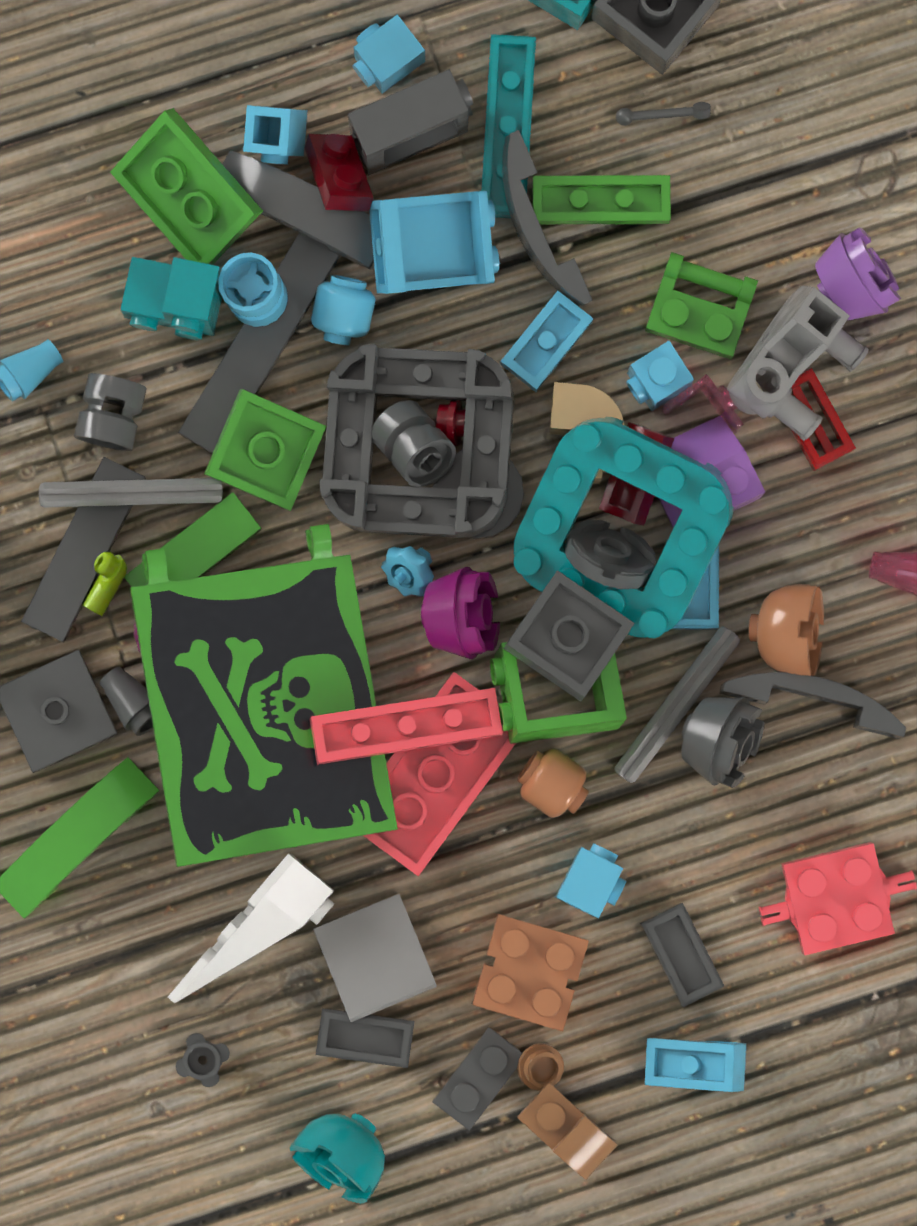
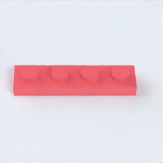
M495 688L310 717L317 765L484 739L503 734Z

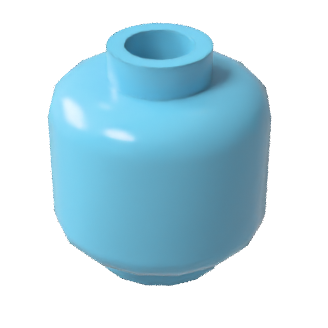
M331 275L330 282H323L318 285L311 322L315 328L324 331L323 340L335 344L350 345L352 337L359 338L368 334L375 305V296L366 289L367 282L345 276Z

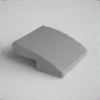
M400 894L313 929L350 1022L437 987Z

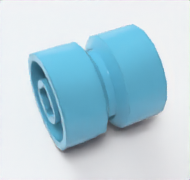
M252 252L241 253L229 259L222 267L218 278L219 292L235 317L241 322L254 327L267 326L283 314L288 302L287 288L268 259Z

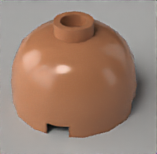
M809 584L785 585L771 592L763 600L759 614H751L749 640L751 642H758L760 656L773 670L805 676L816 675L822 652V642H818L819 624L824 625L821 588L810 586Z

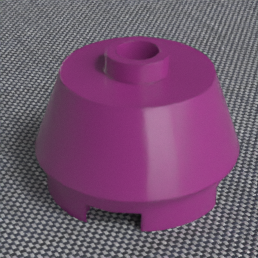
M464 567L427 585L421 607V621L425 628L427 639L433 648L468 659H475L478 654L495 650L499 639L500 622H493V608L490 598H498V592L494 579L489 572L473 571L470 567Z

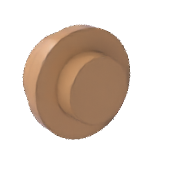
M548 1044L532 1045L519 1058L517 1066L518 1075L527 1087L536 1091H541L548 1082L555 1086L560 1081L564 1071L563 1058L555 1048Z

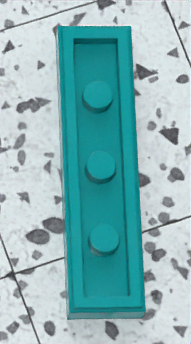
M491 34L481 191H487L488 200L491 199L493 201L495 218L511 219L505 197L502 173L505 137L519 130L528 152L530 151L536 37ZM528 178L521 181L526 191V194Z

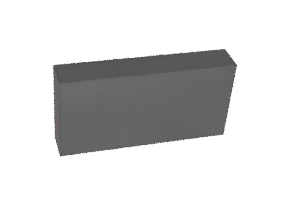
M683 903L640 923L682 1007L724 987Z
M322 1008L316 1055L408 1068L415 1021L368 1015L350 1022L346 1011Z

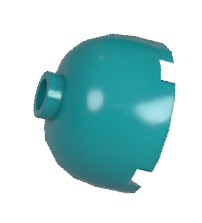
M356 1113L351 1118L342 1114L320 1116L309 1122L290 1146V1151H296L292 1158L306 1174L328 1190L332 1183L346 1189L342 1198L351 1202L366 1203L377 1188L384 1171L385 1154L380 1141L374 1135L376 1127L368 1119Z

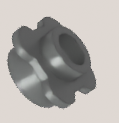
M200 1033L191 1034L186 1039L187 1050L183 1058L176 1062V1071L182 1077L191 1076L200 1080L205 1087H213L219 1082L218 1072L222 1063L229 1059V1048L223 1043L215 1045L206 1041ZM200 1056L207 1058L206 1064L202 1065L199 1063L198 1059Z

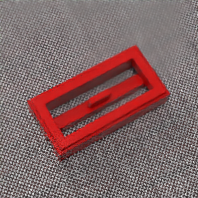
M811 368L799 375L791 387L792 395L813 411L800 385L807 382L841 444L840 447L834 449L822 425L819 424L813 432L825 455L819 457L810 438L803 441L799 435L792 431L813 471H816L843 455L854 451L856 447L814 370Z

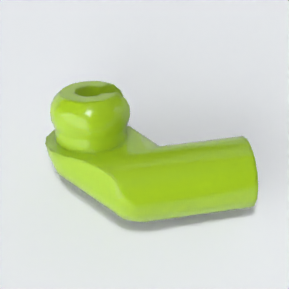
M103 552L96 558L94 568L99 576L82 606L100 616H103L127 573V564L122 556L114 555L111 552Z

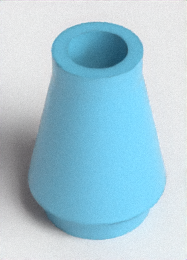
M47 339L37 346L0 360L1 390L12 402L20 396L26 399L50 372L63 362L62 356L54 344Z

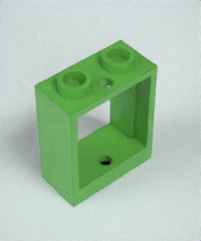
M507 642L501 643L494 654L495 658L490 659L492 683L494 686L500 685L503 703H499L498 707L502 730L508 731L510 744L618 730L627 719L615 653L592 686L596 711L527 720L516 660L518 658L503 649Z

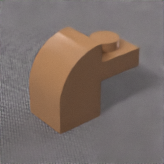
M550 1082L542 1088L517 1116L523 1124L585 1180L591 1176L618 1145Z

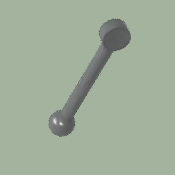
M697 102L693 107L631 111L629 108H621L616 113V121L620 125L626 126L634 120L684 116L706 119L711 116V106L706 102Z

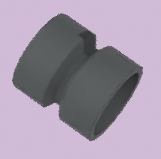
M97 373L88 374L83 395L88 408L79 412L74 437L101 447L132 451L138 428L132 419L134 415L140 414L142 411L147 388L139 383L119 377ZM108 403L120 406L119 414L102 410L103 404Z
M400 401L388 407L380 414L373 425L371 432L372 441L388 460L392 462V465L410 486L423 487L438 481L448 472L456 456L455 446L439 428H435V422L415 401Z

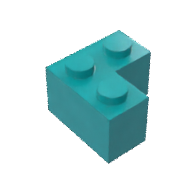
M132 257L120 311L124 318L131 319L130 326L138 329L157 331V326L161 325L175 328V335L186 339L202 340L203 334L214 336L222 301L218 284L221 272L220 267L173 257L172 265Z

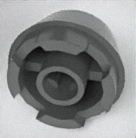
M704 698L694 713L688 716L682 730V759L712 785L715 786L721 783L731 788L736 787L745 777L744 773L738 771L740 766L746 762L749 755L756 756L765 722L757 718L763 710L750 705L747 698Z

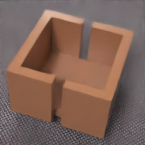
M497 914L486 953L488 956L495 957V962L493 966L483 963L472 1005L563 1031L575 990L566 987L568 979L578 981L589 940Z

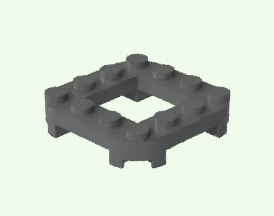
M376 344L359 346L358 350L347 355L334 371L331 370L327 382L329 403L323 479H320V492L331 513L345 526L367 533L465 538L492 529L506 506L509 484L514 392L504 369L495 360L487 356L486 353L475 349H468V352L378 348ZM377 396L466 401L461 481L458 489L371 484L374 449L371 432L376 422Z

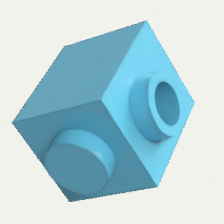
M397 14L381 27L377 23L369 26L356 38L358 44L354 46V57L357 62L352 66L367 87L375 84L383 94L425 62V49Z
M247 105L243 152L261 153V162L273 164H288L289 156H304L308 110Z
M667 341L630 365L627 372L630 379L626 383L638 403L646 402L650 410L654 411L689 389L694 378L671 342Z
M594 843L590 851L580 847L555 898L599 919L606 903L615 906L627 882L620 878L623 868L614 864L618 855Z

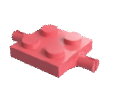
M868 842L781 863L786 882L785 902L764 907L760 906L758 908L759 914L763 916L760 917L763 926L790 919V922L797 930L802 954L809 955L895 934L889 910L890 895L917 890L916 882L910 881L915 880L912 870L886 877L879 867L874 843Z

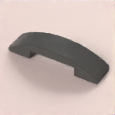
M517 130L505 137L502 173L506 202L516 233L534 265L557 291L561 292L577 306L589 303L593 300L575 258L559 265L555 261L521 182L536 174L537 170L520 131Z
M234 151L228 152L223 166L263 210L262 215L327 245L329 250L371 269L374 258L369 214L364 211L325 210L318 187L251 157Z
M770 672L742 676L721 684L719 694L735 698H747L750 702L762 705L768 703L771 689L774 688L856 709L857 714L853 728L896 739L905 736L906 727L884 706L853 688L825 678L787 672Z

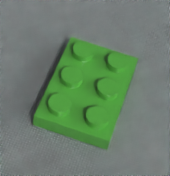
M174 108L165 110L110 171L186 260L213 265L263 212Z

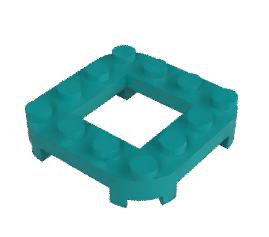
M607 416L605 418L590 419L571 429L556 447L514 540V567L531 586L540 592H543L558 570L634 622L635 624L628 635L640 638H658L663 633L672 629L689 608V604L732 519L734 510L732 496L727 483L721 476L722 473L712 464L707 462L704 465L623 425V420ZM599 469L682 509L645 588L618 589L602 585L587 578L575 569L566 557L565 541Z

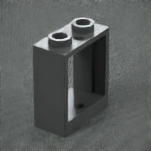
M450 69L348 113L350 135L354 140L368 176L468 132V119L473 115L470 107L473 105V101L463 79L455 82Z

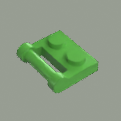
M671 252L645 331L732 360L758 280L746 276L744 280L684 261L683 255ZM677 278L738 297L734 309L673 290Z

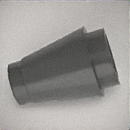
M121 666L112 669L101 679L100 685L104 689L125 730H132L136 736H141L153 728L147 688L129 673L125 672Z

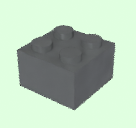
M598 0L594 4L592 20L663 75L719 7L721 0Z

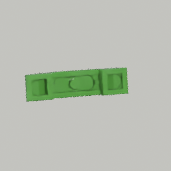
M127 757L69 808L0 876V894L26 919L59 887L58 885L124 822L127 823L160 790Z

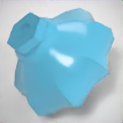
M411 546L389 548L386 560L381 565V568L387 575L388 585L398 589L404 597L409 595L424 596L427 585L434 578L433 572L429 567L432 563L430 553L423 548L417 550Z

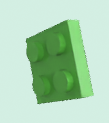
M240 389L204 475L291 511L324 434L326 425L244 389Z

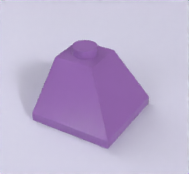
M721 415L674 437L671 449L704 465L708 462L722 473L721 476L727 483L732 496L733 511L760 499L765 493L746 451ZM659 498L674 528L682 509Z

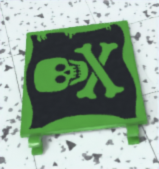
M329 524L310 526V529L305 531L308 549L312 557L310 561L170 581L167 575V561L164 548L145 551V554H142L147 585L131 587L130 592L176 867L398 829L385 754L317 765L310 725L311 716L376 706L351 556H333Z

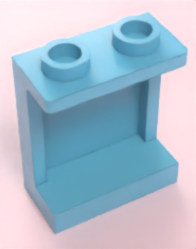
M487 191L372 201L369 214L377 293L389 294L495 282L494 273H498L500 262L496 246H492L490 227L495 225V208L491 199L488 200Z

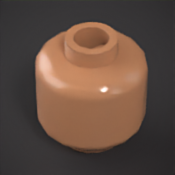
M549 749L544 753L536 751L517 778V781L522 784L521 797L551 818L561 816L566 810L574 814L589 793V790L583 787L586 780L585 769L557 749Z

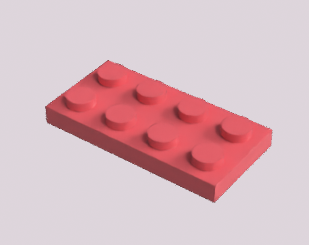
M453 672L435 697L477 691L478 689ZM503 731L501 736L393 753L386 764L398 829L363 836L419 877L516 743L510 744L508 731Z

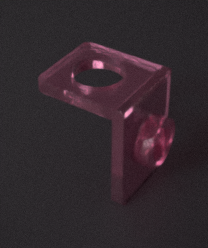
M707 374L666 403L662 408V413L666 417L696 394L703 391L734 434L740 431L744 425L734 411L737 407L732 403L727 388L724 385L717 388Z

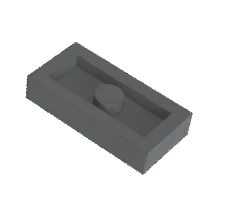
M488 1027L432 1102L470 1131L517 1069L519 1058L523 1052Z

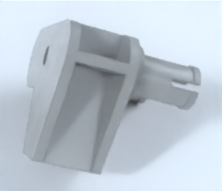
M802 285L778 311L730 381L727 391L732 403L740 411L746 414H757L762 419L775 416L805 441L817 429L823 418L791 394L792 385L799 375L824 351L851 372L865 358L869 349L842 329L850 315L815 287ZM756 382L760 384L763 391L758 388Z

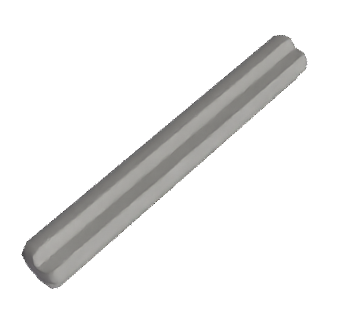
M214 478L44 482L39 486V503L44 508L218 503L222 500L223 495L222 482Z
M724 626L717 630L616 764L615 771L619 776L630 783L637 780L740 643V638L734 632Z

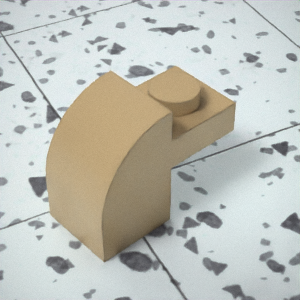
M554 382L549 434L565 436L578 424L595 418H605L607 416L623 420L617 404L600 389L589 385ZM599 469L593 484H600L603 472H607Z

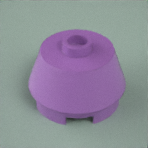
M860 227L847 235L840 233L815 263L816 271L821 280V283L817 284L819 291L850 315L848 320L887 313L888 307L901 299L896 292L899 290V286L884 258L880 259L872 247L867 249L866 245L871 242V238Z

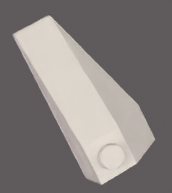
M288 853L247 901V908L243 912L241 911L226 926L217 938L216 944L201 956L170 993L168 998L174 1003L179 1002L304 927L309 920L317 925L335 905L329 899L334 890L293 854Z

